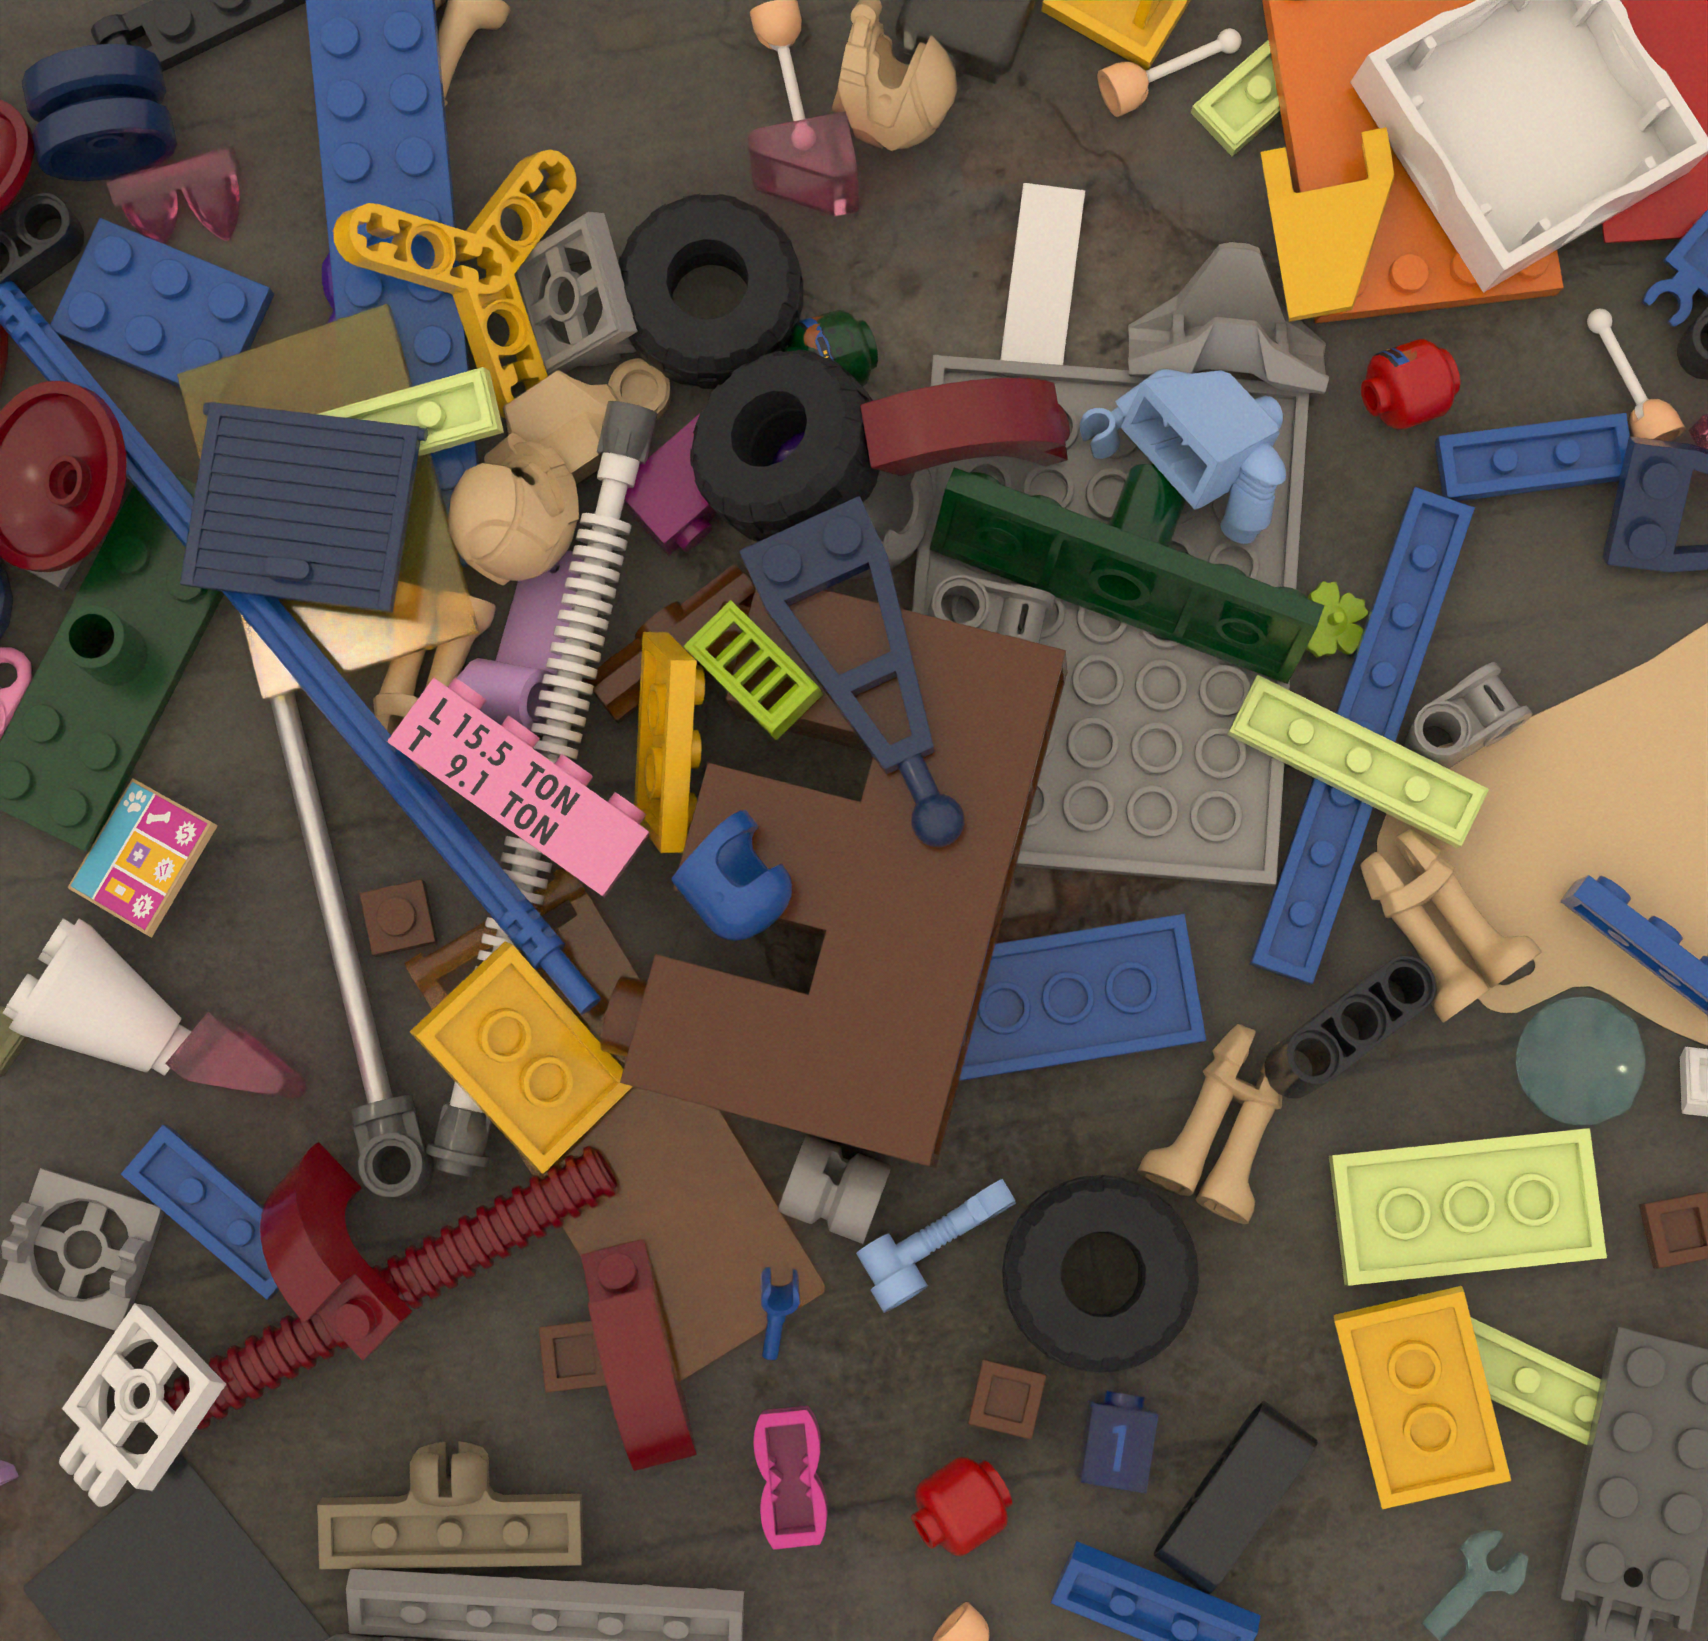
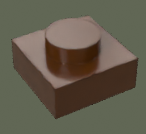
M420 879L359 893L373 956L380 957L438 944L424 880Z
M1698 1192L1639 1204L1653 1268L1660 1269L1708 1259V1192Z
M591 1321L539 1327L545 1393L607 1386Z
M982 1359L967 1423L1032 1440L1047 1375Z

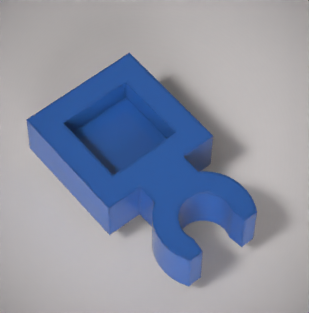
M1708 210L1704 211L1662 260L1676 273L1671 279L1661 280L1650 286L1642 299V303L1648 307L1661 293L1673 294L1678 301V308L1667 321V324L1671 327L1681 324L1688 318L1693 306L1692 296L1697 290L1708 298Z

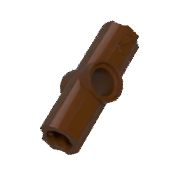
M734 563L682 604L676 601L653 615L638 629L634 641L597 668L596 679L584 678L585 682L594 686L593 693L615 721L618 724L639 709L643 632H668L684 647L718 613L724 601L729 602L731 600L734 604L751 608L756 589L755 585Z

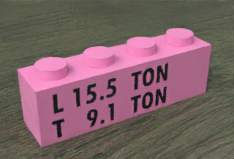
M433 678L387 742L605 898L650 835L649 831L640 825L646 814L616 792L607 802L586 786L593 776L563 754L553 763L533 748L540 738L510 716H507L502 725L481 712L480 709L487 700L459 679L454 678L447 687Z

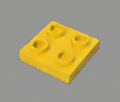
M1043 0L1041 11L1126 60L1138 64L1142 69L1149 70L1191 0Z

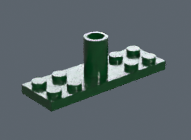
M1139 464L1129 470L1109 524L1065 509L1057 501L1047 496H1030L1001 485L997 479L981 472L969 473L954 467L944 491L929 549L1024 586L1049 592L1056 598L1288 684L1311 640L1324 605L1309 600L1296 589L1274 587L1247 577L1244 572L1234 566L1212 564L1170 548L1169 545L1186 500L1154 464Z
M173 473L194 498L196 483ZM135 486L132 487L0 740V810L87 853L107 822L224 596L222 591L186 587L180 584L186 548ZM114 638L109 651L100 657L103 646Z

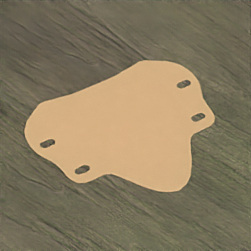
M1706 623L1648 662L1531 716L1522 726L1505 738L1490 746H1484L1451 767L1450 770L1489 789L1460 848L1457 849L1386 814L1377 838V853L1394 869L1405 886L1419 876L1401 854L1396 845L1395 837L1412 828L1442 850L1440 858L1455 867L1453 873L1467 896L1485 920L1500 935L1504 937L1528 936L1534 940L1542 951L1541 954L1533 959L1535 968L1531 974L1508 985L1497 984L1491 988L1479 972L1472 956L1432 900L1430 899L1422 905L1461 961L1476 972L1490 990L1478 999L1490 1010L1500 1013H1518L1569 988L1592 987L1612 996L1658 1025L1708 1046V1015L1560 902L1575 881L1587 875H1590L1595 880L1599 876L1606 877L1618 884L1630 895L1631 900L1627 905L1647 920L1651 916H1656L1670 924L1683 937L1679 945L1700 960L1702 956H1708V623ZM1453 742L1441 745L1438 748L1453 746Z

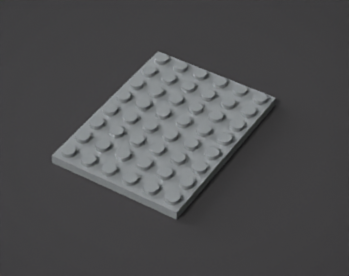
M933 355L931 386L991 378H1031L1055 383L1058 404L1063 407L1069 421L1070 436L1065 441L1068 460L1046 467L1016 457L994 456L960 460L929 468L933 488L932 511L924 537L917 547L912 612L928 615V607L936 587L944 579L954 575H967L1001 584L1022 585L929 550L944 491L954 467L969 473L981 472L997 479L1001 485L1030 496H1047L1057 501L1065 509L1109 524L1129 470L1139 464L1153 463L1121 428L1118 429L1120 438L1118 450L1112 456L1104 459L1093 457L1090 443L1096 435L1087 441H1083L1080 432V421L1083 414L1093 408H1104L1110 412L1118 407L1115 402L1117 399L1147 378L1130 377L1129 370ZM1236 379L1254 399L1263 396L1273 397L1281 406L1283 413V422L1273 448L1277 451L1285 465L1286 480L1282 484L1277 485L1275 489L1271 523L1256 536L1253 542L1248 544L1237 543L1226 537L1220 527L1230 491L1195 510L1186 501L1169 547L1212 564L1234 566L1244 572L1247 577L1274 587L1296 589L1309 393L1278 390L1265 381ZM951 595L941 602L942 611L950 621L966 623L975 617V609L972 602L962 595ZM1055 597L1054 607L1046 610L1039 644L1066 650L1068 673L1017 866L1274 887L1277 880L1284 763L1227 735L1257 675L1288 690L1290 688V680L1288 684ZM1022 611L1017 629L1018 634H1021L1024 620V612Z

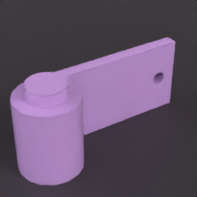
M566 551L554 567L535 578L518 581L496 661L477 658L469 662L457 677V679L487 700L480 711L500 725H502L507 716H510L530 731L532 723L546 724L545 719L534 715L537 706L550 707L549 703L538 700L540 690L551 692L554 690L553 687L542 684L544 674L557 676L558 673L546 668L548 658L561 659L560 655L549 652L551 642L565 643L564 639L555 637L553 634L555 626H569V624L557 620L559 610L572 611L573 609L561 604L564 593L576 595L575 591L565 588L566 578L580 579V576L568 571L570 562H584V560L574 557L572 555L573 551Z

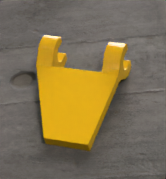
M1387 127L1361 132L1362 151L1368 178L1347 184L1295 193L1292 189L1286 147L1260 152L1289 322L1353 310L1394 181Z

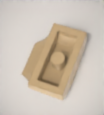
M558 370L505 405L503 411L508 435L514 433L522 437L525 442H535L545 448L552 447L565 462L568 471L573 475L576 484L599 470L602 454H598L596 451L608 401L620 402L613 389L607 384L589 385ZM517 468L514 471L517 477H522L529 485H535L533 477L523 472V468Z

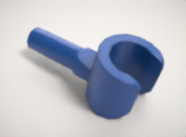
M766 1267L760 1275L761 1306L767 1312V1326L762 1356L767 1360H776L779 1354L782 1328L786 1315L797 1310L800 1304L799 1274L796 1269H793L791 1282L788 1285L777 1287L771 1285V1267Z

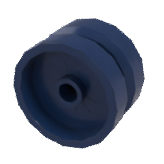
M124 44L87 45L60 51L43 58L24 73L22 87L27 112L34 121L39 122L35 126L32 135L37 162L45 174L61 180H110L137 174L158 166L174 154L177 140L172 116L166 106L161 105L167 91L161 62L154 52L139 46Z

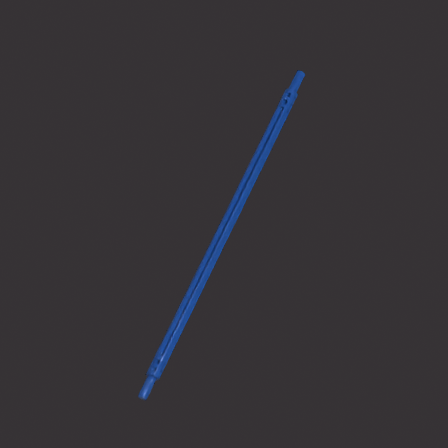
M12 281L0 284V325L47 381H65L86 387L107 403L114 413L123 434L126 450L127 478L186 548L194 498L76 358L44 317L37 311L29 299L22 293L19 287ZM222 591L496 921L517 949L525 956L534 969L542 967L581 1015L591 1010L601 1000V997L564 954L562 949L565 943L414 762L387 742L391 737L390 733L280 601L272 597Z

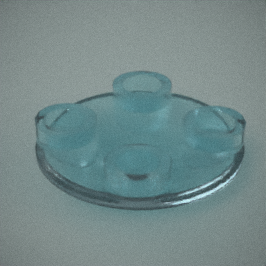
M1569 997L1545 1006L1528 1022L1518 1043L1516 1066L1519 1081L1525 1094L1542 1113L1566 1124L1593 1125L1609 1120L1614 1116H1619L1630 1108L1643 1080L1645 1052L1638 1026L1630 1016L1603 1000L1591 997Z

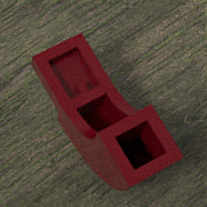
M318 1141L277 1184L264 1204L260 1222L263 1254L274 1282L298 1317L305 1323L318 1313L364 1361L388 1339L413 1311L367 1264L353 1245L346 1227L345 1210L346 1205L362 1187Z
M640 1239L581 1254L590 1299L588 1307L601 1366L619 1432L633 1470L637 1471L697 1455L686 1399L670 1351L645 1240Z

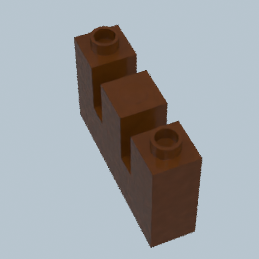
M755 589L751 608L735 604L820 687L823 693L787 731L869 752L768 616L757 590ZM823 590L789 606L838 675L891 652L879 603ZM724 601V602L722 603V605L720 606L719 611H720L728 602ZM900 609L935 751L923 758L940 794H945L955 799L964 812L965 824L959 838L944 847H932L921 842L913 832L911 825V816L916 804L900 770L897 769L886 774L874 757L872 758L861 802L708 763L679 868L720 823L740 810H746L758 825V829L752 837L753 850L768 869L783 864L792 882V896L789 904L773 925L824 938L809 995L655 954L648 982L624 975L618 979L603 1023L601 1050L627 1057L620 1080L622 1084L937 1168L1068 670L1066 650ZM733 623L707 651L716 658L742 631ZM751 642L725 669L733 676L759 648ZM769 659L743 687L751 693L777 666ZM705 669V676L714 678V677ZM786 677L760 704L768 711L795 684ZM897 677L854 696L889 745L912 735ZM727 691L726 701L737 716L742 720L759 724ZM674 885L673 890L683 897V895Z

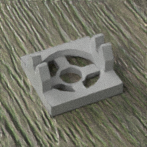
M587 212L537 243L514 274L548 376L558 370L567 373L577 366H599L622 360L620 354L636 352L628 337L638 331L633 319L630 303L627 302L625 285L605 214ZM590 260L592 269L581 276L577 272L571 271L569 264ZM565 279L571 282L575 294L574 304L567 314L561 310L558 302L559 287ZM599 291L603 306L602 315L594 332L589 335L583 314L587 307L588 296ZM551 318L564 322L570 344L565 343L555 333L550 322Z
M40 1168L29 1202H22L12 1214L10 1222L14 1225L12 1234L5 1238L1 1245L2 1258L8 1260L0 1283V1293L116 1331L134 1305L165 1212L154 1203L49 1169ZM77 1201L89 1202L82 1223L72 1226L65 1232L41 1225L49 1215L63 1205ZM109 1209L116 1213L127 1229L129 1238L120 1250L111 1248L109 1237L102 1230ZM81 1231H90L95 1234L102 1246L98 1262L86 1269L73 1265L67 1255L68 1242L73 1235ZM34 1245L57 1252L59 1262L65 1268L58 1292L50 1288L39 1274L34 1256ZM103 1267L116 1271L111 1275L109 1281L110 1289L105 1293L87 1299L79 1298L86 1275L97 1273Z

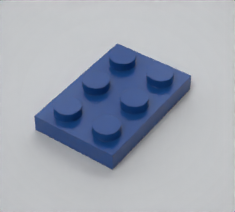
M99 218L50 326L65 341L212 402L225 403L270 306L274 293L265 285Z

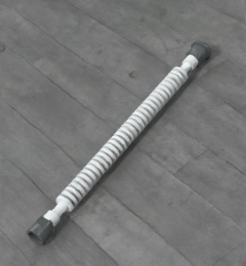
M608 401L596 451L598 454H602L597 479L602 481L595 514L582 513L580 524L591 528V530L578 529L576 540L588 545L574 546L572 555L584 560V562L571 561L568 570L570 573L580 576V579L566 578L565 588L575 591L576 595L564 593L561 604L573 609L572 611L559 610L557 620L567 623L569 626H555L553 636L564 639L565 643L551 642L549 651L560 655L561 659L548 658L546 668L558 673L557 676L544 674L542 684L553 687L554 690L553 692L540 690L538 700L550 704L549 708L537 706L534 716L545 719L546 724L532 723L531 732L543 736L542 741L539 740L533 749L553 763L557 761L561 754L569 759L577 760L579 750L567 747V743H581L583 734L571 731V726L584 728L586 718L574 713L575 710L587 712L590 702L580 699L578 696L579 694L592 695L594 686L582 682V679H596L598 670L586 666V662H600L601 653L590 650V646L603 647L605 637L593 632L594 630L607 631L609 621L599 618L597 615H611L613 605L601 601V598H615L616 589L605 585V582L618 583L620 573L609 569V566L622 567L624 560L623 556L612 551H626L628 541L617 537L616 534L629 535L632 526L621 521L620 516L627 487H634L639 463L646 464L658 415L653 410L626 402ZM506 836L504 845L516 848L515 855L502 852L500 861L512 864L511 871L504 870V872L531 903L543 905L545 896L532 892L534 887L547 889L548 880L536 877L537 871L550 873L552 863L540 861L541 854L543 853L522 838ZM489 917L486 919L485 926L497 929L496 936L483 933L481 943L493 945L492 952L479 950L477 959L484 961L503 942L506 941L513 944L496 921ZM456 1082L454 1083L450 1104L443 1103L434 1143H427L425 1153L437 1157L435 1169L451 1174L473 1177L475 1166L488 1167L490 1157L484 1154L492 1121Z

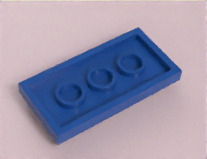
M1185 914L996 944L960 1081L1205 1042L1206 1035Z

